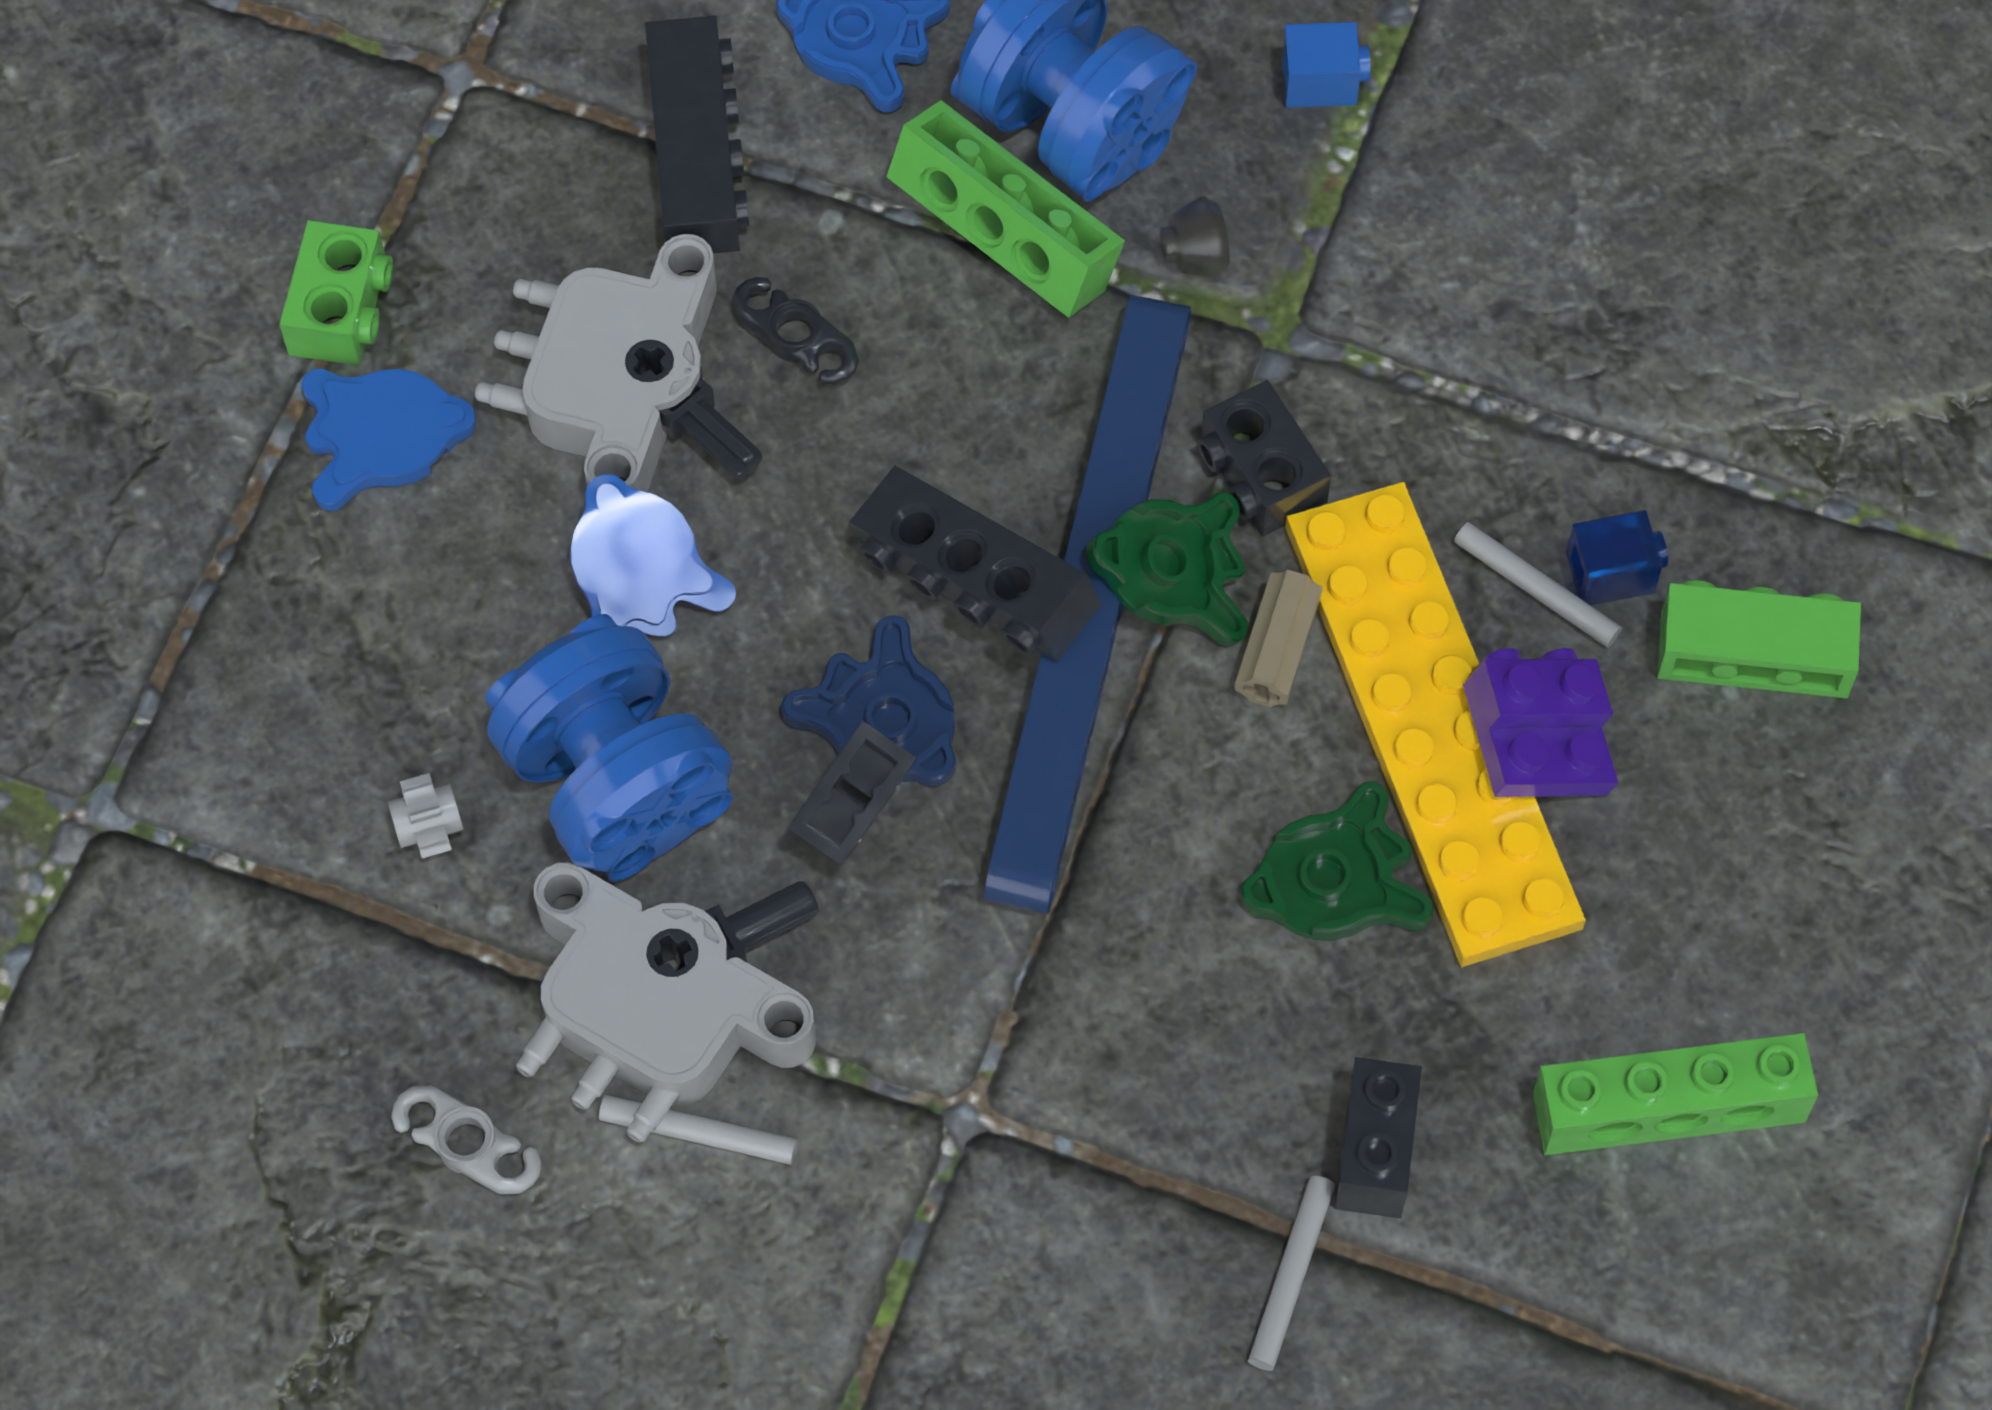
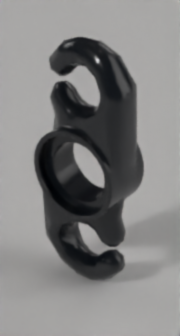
M754 277L744 281L736 288L731 301L737 319L768 344L776 356L789 362H801L807 371L814 373L819 369V355L833 351L842 354L844 360L839 368L820 371L819 380L823 384L836 385L847 381L856 372L859 358L854 343L822 317L814 305L800 299H789L784 291L776 289L772 292L771 306L755 310L748 307V297L755 292L770 291L772 282L768 278ZM793 319L803 320L813 329L806 339L799 342L784 340L778 334V330L782 324Z

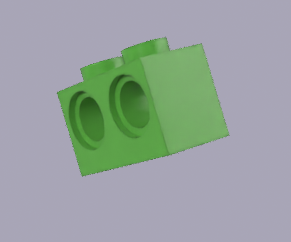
M307 221L279 324L289 356L360 366L365 345L374 344L378 334L379 309L375 308L379 291H388L393 273L392 256L385 255L379 230ZM345 265H357L347 271H337ZM331 317H343L340 321L335 323H323L326 319Z

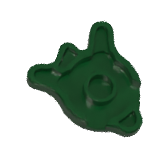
M1219 492L1198 505H1183L1172 500L1162 499L1143 501L1117 517L1108 530L1098 533L1089 540L1086 554L1091 568L1107 581L1120 602L1138 617L1148 622L1162 625L1189 624L1205 631L1216 642L1226 647L1240 642L1247 634L1248 621L1245 615L1225 593L1223 583H1232L1241 578L1245 572V563L1230 538L1231 530L1239 518L1240 511L1237 500L1231 494Z
M1374 781L1364 782L1357 786L1350 799L1337 810L1325 814L1306 816L1289 823L1276 834L1275 841L1268 849L1265 858L1262 859L1258 870L1245 879L1241 890L1242 904L1251 915L1257 918L1273 920L1296 935L1320 941H1333L1352 937L1371 926L1381 924L1394 925L1411 931L1423 930L1431 922L1433 903L1425 893L1397 881L1393 876V872L1409 864L1412 847L1406 839L1386 825L1385 816L1389 802L1388 792L1381 784Z

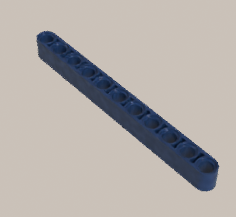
M1130 295L1064 560L1087 574L1102 602V606L1057 663L1041 654L988 869L984 892V901L1043 914H1049L1123 609V604L1114 594L1107 581L1091 568L1087 559L1086 549L1089 540L1098 533L1108 530L1117 517L1136 504L1149 500L1187 340L1191 306L1137 295Z

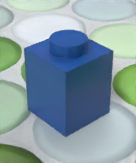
M1357 22L1285 24L1282 67L1286 108L1357 105L1360 82L1370 81V50L1368 45L1359 46Z

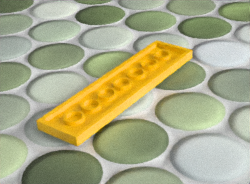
M1400 482L1286 516L1285 529L1303 574L1308 575L1313 582L1323 587L1317 609L1461 968L1583 930L1586 919L1535 797H1494L1463 684L1480 664L1405 483Z

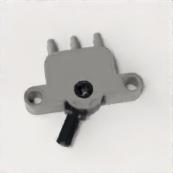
M682 234L672 237L665 242L659 251L650 279L603 268L588 267L574 271L563 279L560 285L539 280H516L513 288V294L516 298L528 300L530 304L550 308L540 336L504 330L498 331L495 335L494 346L497 349L531 360L524 377L523 389L500 383L480 382L475 390V398L477 401L489 403L491 407L527 415L532 434L542 444L556 450L585 456L584 473L587 486L599 475L612 474L627 479L624 483L630 488L647 493L667 434L675 441L686 432L729 473L738 479L752 475L763 458L761 451L714 409L713 388L703 378L698 345L717 292L713 252L710 245L703 238L691 234ZM686 270H695L698 272L692 276L678 275L680 272Z
M569 862L555 863L546 867L538 875L534 883V899L540 922L544 930L554 939L565 944V947L547 971L541 984V1002L545 1019L523 1049L524 1054L516 1064L517 1070L524 1076H534L540 1066L546 1064L559 1043H561L567 1049L591 1062L579 1080L578 1088L571 1097L572 1103L580 1109H589L594 1100L602 1095L614 1076L647 1095L635 1112L634 1120L627 1128L628 1136L634 1141L641 1143L646 1140L652 1130L658 1127L671 1106H688L701 1100L714 1087L740 1047L781 1068L798 1066L812 1055L816 1046V1032L813 1009L809 1001L799 992L747 963L745 952L818 914L817 900L810 887L804 881H798L725 917L719 904L704 911L686 903H661L643 911L641 901L582 867H577ZM564 894H573L581 898L574 907L567 910H558L551 907V903L557 897ZM675 959L679 966L685 967L675 971L673 966L666 962ZM782 1020H792L802 1026L795 1035L786 1038L774 1036L769 1032L775 1023Z

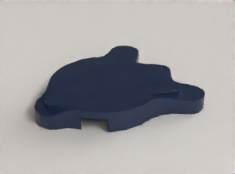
M892 615L879 620L875 626L872 657L870 660L859 663L846 653L835 654L830 658L824 679L819 686L794 690L785 695L782 701L781 712L786 724L793 728L813 731L822 736L833 746L837 755L840 754L861 722L864 721L918 758L902 782L915 781L927 786H939L949 781L955 773L956 757L952 749L955 732L954 704L949 690L937 675L917 661L911 647L910 626L903 617Z

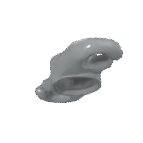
M432 1085L411 1087L400 1094L393 1104L391 1119L394 1129L404 1133L410 1128L408 1112L411 1106L418 1102L430 1103L435 1109L434 1120L427 1126L414 1128L411 1134L413 1140L420 1144L429 1145L440 1155L443 1163L451 1170L466 1175L500 1195L521 1194L533 1186L540 1175L542 1162L538 1150L528 1147L522 1152L525 1166L521 1175L516 1178H504L498 1172V1161L503 1155L520 1150L521 1144L519 1139L500 1132L493 1125L489 1116L482 1110L463 1103ZM470 1124L481 1128L485 1133V1140L481 1148L475 1153L458 1155L448 1148V1138L457 1127Z

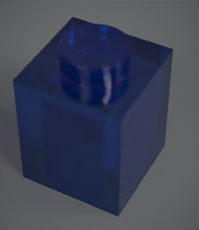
M1646 510L1572 525L1566 555L1580 599L1592 606L1655 593L1661 570L1668 566V551L1662 532L1652 531Z

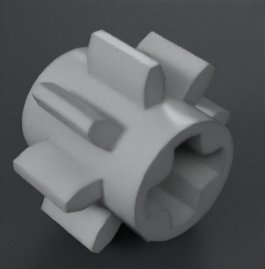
M430 773L400 781L404 797L388 801V805L401 848L418 844L422 859L452 850L448 834L464 829L451 784L434 788Z

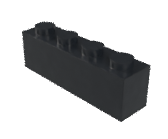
M716 15L645 22L665 242L678 235L691 234L703 238L710 245L713 253L740 251L738 227H748L750 225L746 190L734 191L733 176L744 175L741 139L729 140L728 125L739 124L736 88L724 89L723 75L734 74L731 38L719 39Z

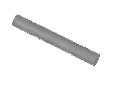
M1467 522L1456 535L1454 543L1605 647L1609 648L1622 630L1620 625L1471 523Z
M604 1095L599 1110V1121L629 1127L641 1103ZM670 1109L658 1127L651 1131V1133L789 1165L793 1164L798 1145V1139Z
M1310 1176L1248 1359L1251 1365L1262 1370H1274L1335 1188V1184L1324 1177Z

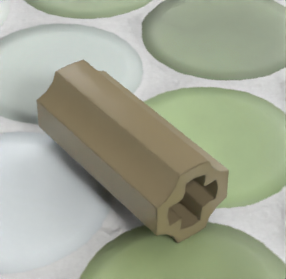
M1288 569L1280 573H1270L1234 687L1235 691L1247 697L1249 702L1270 708L1274 705H1287L1323 592V587L1313 582L1306 574Z

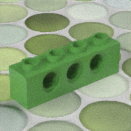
M942 100L903 125L886 176L888 179L1068 318L1105 292L1125 240Z
M1805 1033L1544 1065L1540 1067L1532 1093L1544 1156L1806 1123L1818 1097Z

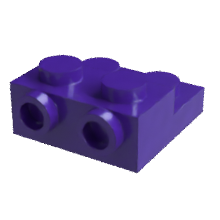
M1504 648L1488 654L1463 684L1494 797L1607 796L1618 785V779L1602 729L1603 725L1613 716V711L1597 659H1578L1575 650L1571 648L1552 650L1544 654L1540 659H1522L1519 650Z

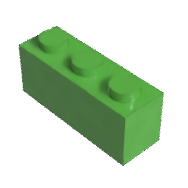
M1698 580L1687 581L1682 584L1669 583L1661 610L1657 679L1848 698L1859 669L1861 603L1843 601L1836 595L1825 593L1802 597L1782 595L1776 590L1766 587H1753L1743 591L1716 588L1709 582Z

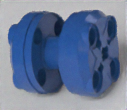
M985 0L976 14L973 23L974 30L964 47L958 73L952 82L950 89L952 97L985 123L994 125L1003 132L1020 130L1036 121L1051 108L1039 140V159L1042 164L1050 169L1051 174L1087 202L1095 200L1104 191L1117 187L1135 172L1148 168L1158 159L1170 140L1171 129L1183 108L1188 88L1196 75V62L1163 36L1152 33L1142 26L1131 27L1118 33L1095 51L1107 20V0Z
M599 614L581 622L568 635L540 650L519 668L503 675L489 688L485 699L492 712L487 733L490 742L505 764L512 768L524 781L542 783L568 777L556 793L549 809V821L555 830L556 838L577 867L604 872L608 880L617 882L637 874L652 860L679 845L697 829L711 823L728 809L733 801V794L728 788L732 771V758L713 730L706 727L703 721L696 715L680 713L651 720L663 704L670 687V676L663 666V660L643 631L634 627L619 626L608 614Z

